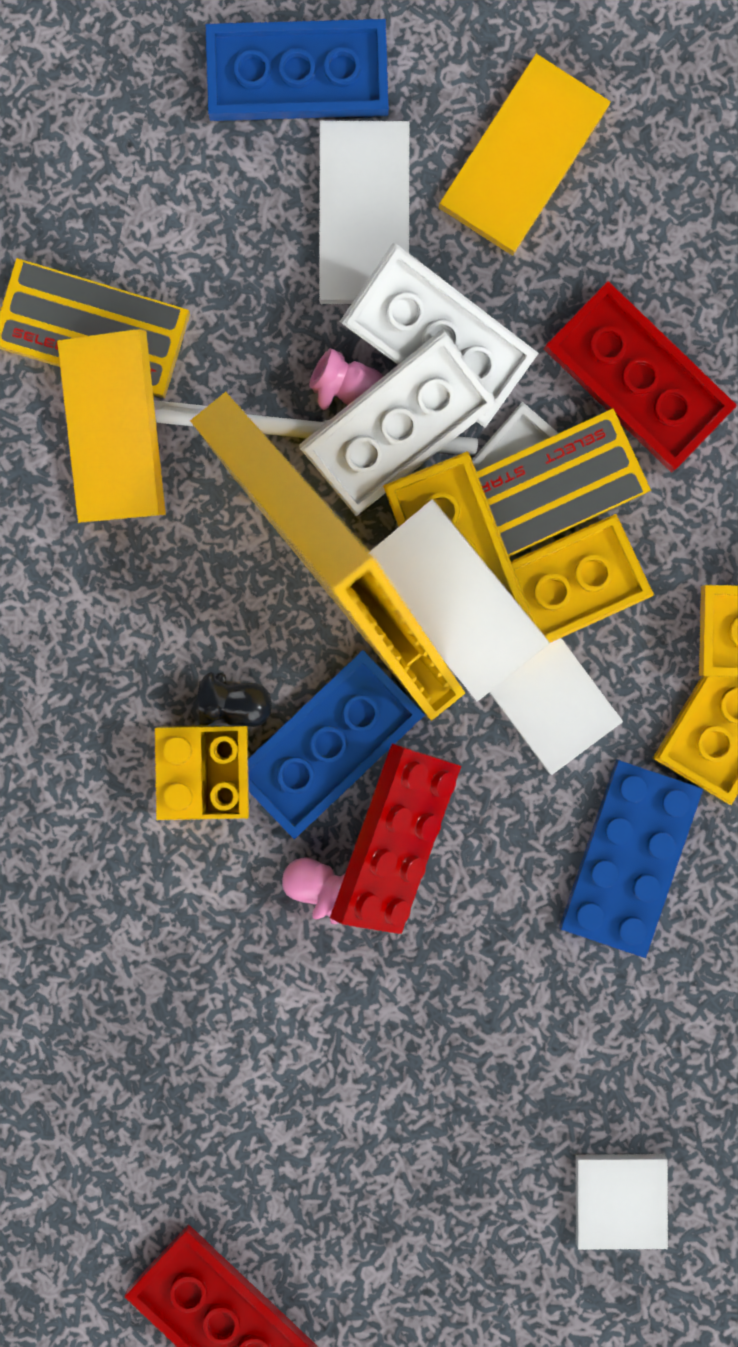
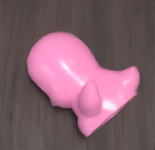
M330 348L317 363L311 376L309 387L315 393H318L320 408L327 410L334 396L348 406L379 381L383 375L376 369L360 362L346 363L342 353Z
M299 858L291 862L284 870L282 877L283 890L287 896L302 903L316 904L312 914L314 919H320L326 915L330 917L344 875H334V871L330 866L312 858ZM330 918L331 924H338V922Z

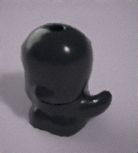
M212 672L206 674L199 682L198 710L201 725H209L215 720L224 719L230 726L257 727L266 722L271 714V695L260 684L242 683L229 686L226 685L224 673H220L215 677Z

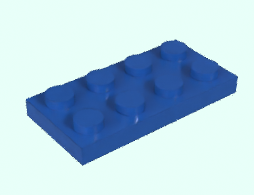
M386 19L205 24L208 115L210 121L388 116Z
M362 650L248 759L249 793L295 840L390 749L392 743L395 744L425 714Z
M616 759L559 928L646 958L703 789Z

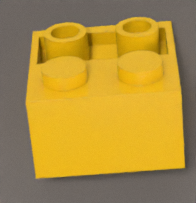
M199 725L161 726L155 728L156 820L249 819L248 726Z

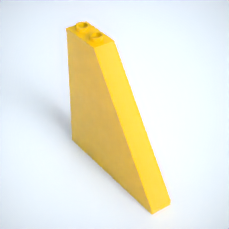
M224 392L193 417L190 422L225 468L431 721L461 698L465 691L375 558L230 395Z

